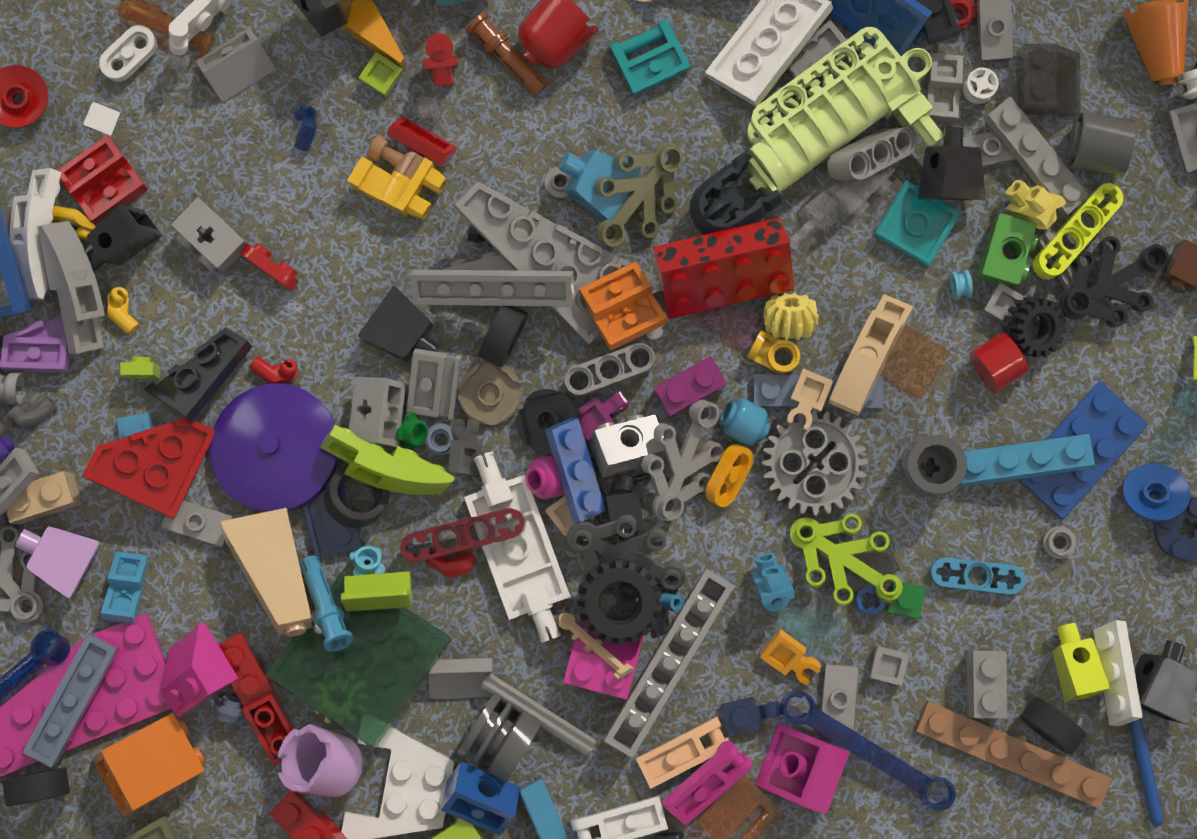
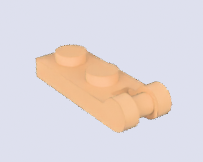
M717 716L635 758L650 789L710 759L716 754L721 743L727 740L730 741L728 737L724 738L719 728L721 723ZM708 733L713 744L704 749L699 737Z

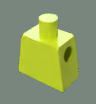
M1076 623L1057 627L1061 645L1054 649L1052 653L1064 702L1068 703L1094 697L1110 689L1094 640L1092 638L1081 640ZM1073 655H1076L1079 658L1080 663L1075 661Z

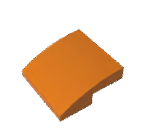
M637 262L631 263L579 288L586 308L610 351L667 324V316L653 296L652 286Z

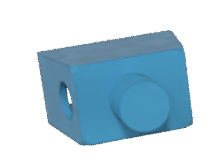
M595 150L585 152L581 159L568 152L563 156L558 166L559 170L571 177L565 192L598 221L611 220L626 200L629 192L615 193L611 197L600 196L595 191V182L600 177H610L614 180L636 178L641 169L635 167L631 172L619 171L614 165V157ZM622 161L623 166L626 167L628 163ZM607 181L603 185L604 192L609 189Z

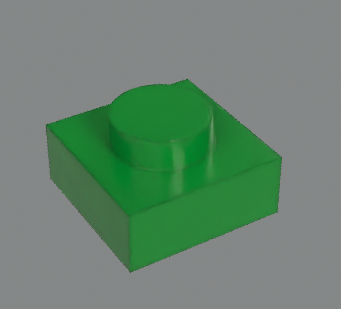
M902 582L901 596L895 602L888 603L886 612L920 619L926 587ZM893 583L890 592H893L896 589Z

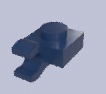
M753 696L721 704L729 737L761 730L760 719L781 715L778 701L755 706Z

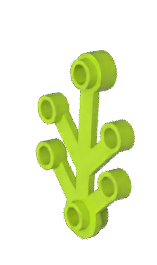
M848 514L843 520L819 524L812 518L804 517L792 524L790 539L797 548L803 550L807 567L806 582L810 587L819 588L825 583L826 574L818 564L816 551L818 549L828 556L835 588L833 599L837 605H849L854 595L853 590L847 584L844 567L875 586L876 595L881 601L892 603L899 599L903 586L897 576L892 574L883 576L852 556L871 551L876 553L885 552L890 543L886 533L878 531L873 533L870 538L834 544L825 538L840 533L848 535L859 533L862 521L856 514ZM848 520H855L858 527L856 529H849L845 523ZM804 528H809L813 534L809 538H804L801 536L800 531ZM881 537L885 540L886 544L883 547H877L874 545L873 540ZM813 572L819 573L822 576L821 581L817 583L812 582L809 578L810 574ZM892 582L896 589L893 592H887L884 590L883 584ZM845 590L849 593L850 597L848 600L842 601L838 599L837 593Z

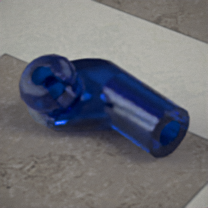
M299 104L295 110L294 117L296 120L302 121L294 147L309 152L317 130V111L311 105L308 107L305 104Z

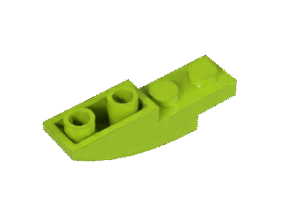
M334 425L320 447L349 463L344 472L345 475L365 484L391 492L410 495L442 494L455 479V476L447 473L442 466L423 460L410 449H403L397 446L390 455L381 446L368 443L357 437L350 429Z

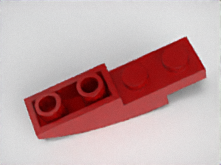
M241 631L217 644L238 676V679L231 685L243 705L242 710L272 765L275 766L282 762V758L278 757V752L283 740L295 728L259 656L256 657L244 633Z
M290 790L269 813L292 839H347L324 811L317 812L299 792Z

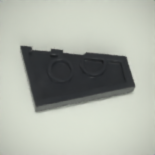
M225 327L194 351V357L182 366L176 364L167 371L169 375L158 384L152 382L144 390L192 422L253 346L246 339Z

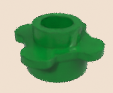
M409 412L405 420L401 422V427L397 429L396 437L405 443L406 449L412 450L415 446H419L425 441L428 434L427 424L422 420H418L416 413Z

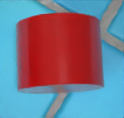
M1003 332L969 352V358L973 367L986 387L993 393L1001 391L1029 372L1027 362L1020 349Z

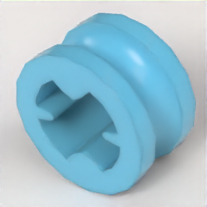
M963 270L961 274H957L955 271L951 272L950 284L954 300H960L961 296H965L967 299L972 298L973 285L970 272L968 270Z

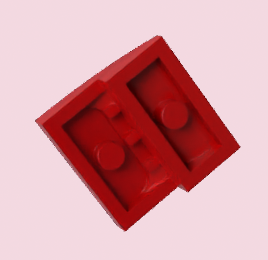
M109 135L103 137L57 170L61 172L60 179L65 187L77 200L95 226L99 225L119 205L129 204L148 190Z

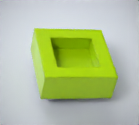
M375 52L358 78L362 83L387 98L404 71L403 68Z
M131 357V362H120V375L127 379H160V366L151 362L150 357Z

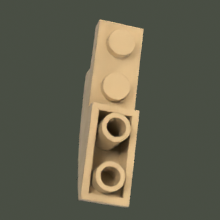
M883 294L876 309L872 310L843 367L829 399L830 404L859 416L885 368L886 360L912 313L913 306Z

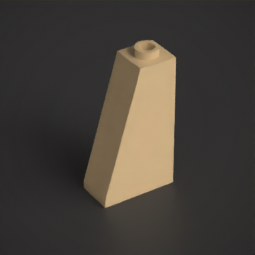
M287 508L221 521L223 538L278 635L298 636L305 633L306 629L312 628L311 614Z

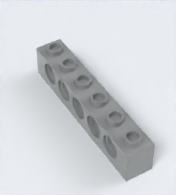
M704 569L605 735L604 741L633 759L735 585L710 570Z

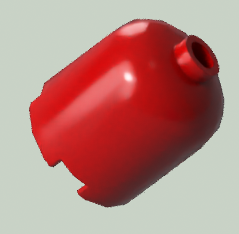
M540 0L519 25V41L525 48L521 54L534 66L540 62L547 68H561L599 32V29L595 25H592L590 28L586 25L590 18L572 0Z

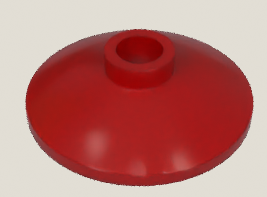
M11 65L0 69V125L8 128H23L35 123L43 115L48 104L49 95L45 81L36 71L26 66ZM17 95H24V101L21 104L17 105L14 103V98Z

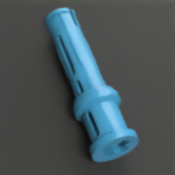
M308 556L303 559V562H299V566L316 608L315 623L323 632L325 638L323 645L325 649L329 652L340 651L353 642V636L345 627L343 610L336 606L319 558L317 556Z

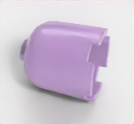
M307 724V726L300 730H291L283 740L278 752V757L282 758V772L278 773L279 778L285 787L295 792L323 797H341L352 790L362 773V755L355 741L342 734L315 725Z

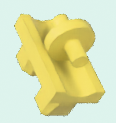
M1021 180L1014 181L1005 191L1006 196L1011 201L1005 209L1012 216L1036 223V228L1042 230L1052 226L1057 219L1056 209L1063 207L1067 203L1062 196L1047 192L1044 187L1038 185L1035 187L1027 186Z

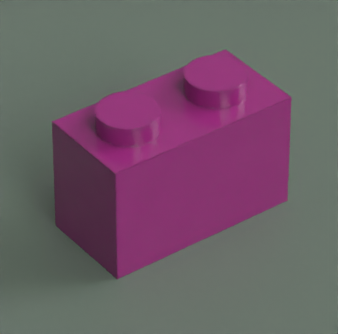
M709 356L654 387L653 393L668 419H671L690 408L693 403L704 400L724 389L727 383L713 358Z

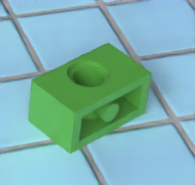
M999 213L993 219L976 279L996 285L1002 283L1012 290L1019 286L1020 283H1025L1030 270V265L1026 264L1029 252H1034L1039 235L1035 234L1037 224ZM1003 246H1011L1015 250L1016 258L1014 260L1004 256Z

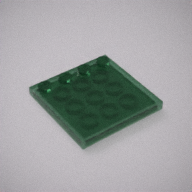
M343 569L331 585L330 590L336 606H339L344 612L343 621L347 631L351 632L353 636V642L340 651H327L323 645L325 640L323 632L315 623L317 612L316 608H314L311 612L312 628L306 629L305 633L292 638L266 673V677L375 749L452 639L451 636L406 607L347 612L341 602V593H344V576L354 575L348 570Z

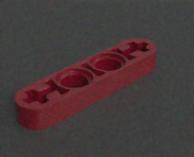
M513 508L487 513L410 533L403 538L400 550L403 557L411 562H422L516 538L525 531L526 518L523 513ZM508 514H511L512 518L519 519V524L515 526V532L511 533L509 528H502L497 530L500 536L494 537L495 528L490 518L496 517V524L507 521ZM476 522H483L488 528V535L482 541L473 539L470 533L472 525ZM445 530H451L456 535V544L450 549L443 548L439 543V536ZM432 533V544L437 551L436 553L432 554V547L421 549L420 556L418 557L415 552H409L408 546L413 545L412 539L416 538L417 542L420 543L428 542L430 539L427 535Z

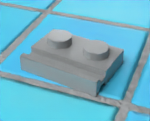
M414 349L406 413L414 412L418 415L437 418L444 416L453 420L462 356L457 355L454 357L448 356L447 353Z

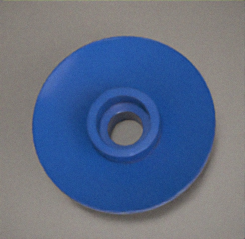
M1150 463L1141 465L1128 474L1123 485V497L1127 506L1139 517L1153 522H1166L1179 517L1186 510L1190 501V488L1185 478L1175 469L1163 464ZM1152 494L1157 495L1160 500H1154L1149 496Z

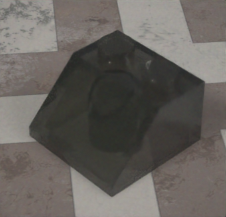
M1024 43L1016 53V103L1026 116L1080 115V53L1058 44Z

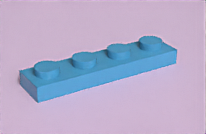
M1090 434L965 451L967 470L962 486L1095 469Z

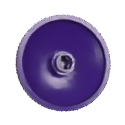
M282 383L264 384L251 388L233 399L217 419L214 426L213 439L210 443V460L214 474L221 487L230 497L253 510L268 512L287 508V512L301 508L313 501L325 490L329 480L336 472L339 458L320 448L326 435L336 425V422L327 407L304 389Z

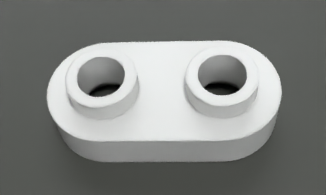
M137 25L129 28L101 55L99 61L101 71L108 79L115 82L128 79L155 53L157 49L156 37L145 26ZM139 40H146L144 48H136V43ZM122 61V69L118 71L113 70L114 63Z

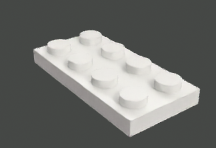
M761 0L705 71L707 78L757 107L833 10L832 2L829 0Z

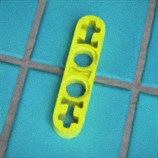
M1105 183L1094 190L1033 260V269L1037 276L1045 280H1051L1066 270L1121 207L1124 196L1117 185ZM1110 194V203L1101 209L1097 207L1104 199V195ZM1082 213H1088L1094 218L1095 224L1093 228L1084 226L1081 221ZM1064 234L1074 238L1076 242L1074 250L1067 249L1063 245L1062 236ZM1055 254L1061 256L1052 264L1053 268L1050 270L1045 266L1048 262L1047 260Z

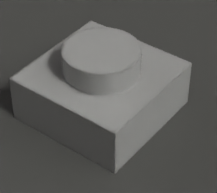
M999 283L982 312L1008 327V322L1003 321L1004 316H1011V313L1007 310L1010 306L1016 307L1014 302L1023 300L1024 296Z
M876 646L868 678L902 686L910 654Z

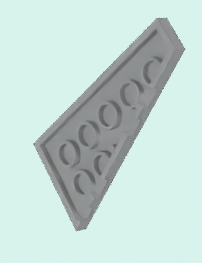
M478 181L474 182L452 205L515 271H573L574 306L550 307L586 344H590L600 333L586 308L579 288L631 263L602 249V247L563 226L553 223L533 210L523 207ZM642 270L650 283L655 275Z

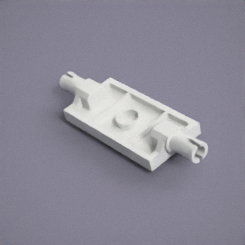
M491 451L484 454L488 467L485 466L481 455L473 458L484 485L481 487L482 490L468 495L464 499L471 518L510 508L519 510L524 514L526 528L520 536L485 545L482 548L509 620L527 613L528 616L532 615L541 639L540 641L543 643L550 640L546 626L549 628L552 639L561 636L550 609L553 607L552 604L571 596L532 491L527 487L526 475L506 481V478L501 477L494 453ZM511 514L507 515V521L498 524L495 523L496 517L490 518L495 528V538L500 536L497 531L498 529L509 528L511 533L515 532V526L519 524V519L512 518ZM483 522L474 523L480 541L484 540L488 535L486 524Z

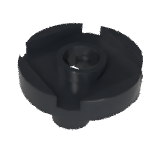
M542 389L530 394L525 399L527 401L523 408L519 409L517 415V430L521 440L540 454H552L545 429L549 427L543 426V420L547 419V413H550L551 417L555 418L554 425L570 418H578L581 426V414L573 397L568 393L553 389Z

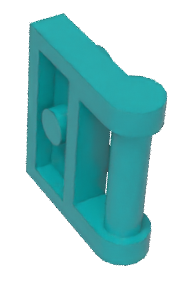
M667 19L657 22L656 27L619 44L617 41L609 45V50L633 97L691 69ZM661 38L666 41V44L630 61L625 56Z

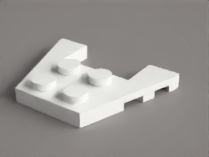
M364 713L358 743L391 749L380 816L375 817L346 811L341 832L347 839H374L443 828L446 813L441 811L446 783L454 771L455 761L370 714Z

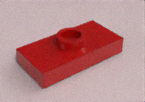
M401 117L392 123L387 132V135L408 146L411 152L417 153L422 157L425 156L441 166L453 157L457 149L453 144L406 117Z

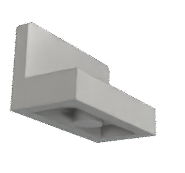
M250 28L196 60L204 76L223 102L275 70V66Z
M494 658L426 660V674H429L430 699L492 697L480 688V683L486 674L491 673L494 675Z

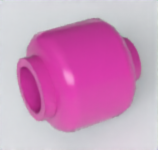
M553 455L533 460L528 467L525 477L529 490L540 499H550L565 495Z

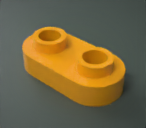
M732 444L723 452L706 485V497L709 502L720 507H727L735 500L753 464V454L749 448L739 444Z

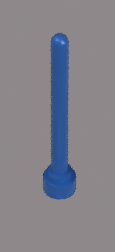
M1142 719L1130 722L1129 727L1152 824L1159 826L1164 822V816Z

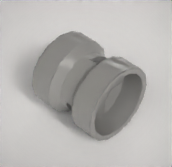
M0 373V401H6L10 405L22 404L24 395L16 394V386L25 385L22 373H10L7 376Z

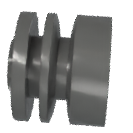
M493 694L490 700L483 706H480L465 730L458 754L465 758L473 745L479 748L472 763L476 765L486 754L490 755L492 759L487 772L506 783L542 723L525 712L514 723L508 720L513 705L508 702L502 713L498 714L494 710L501 697Z

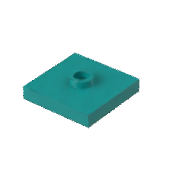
M905 180L874 232L873 237L928 269L961 212L941 200L918 199L919 187Z

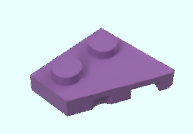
M62 315L45 323L41 320L23 331L17 330L3 336L0 368L3 371L68 373L70 354Z

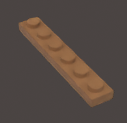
M930 701L926 702L915 729L918 733L1099 809L1102 806L1112 780L1111 777Z

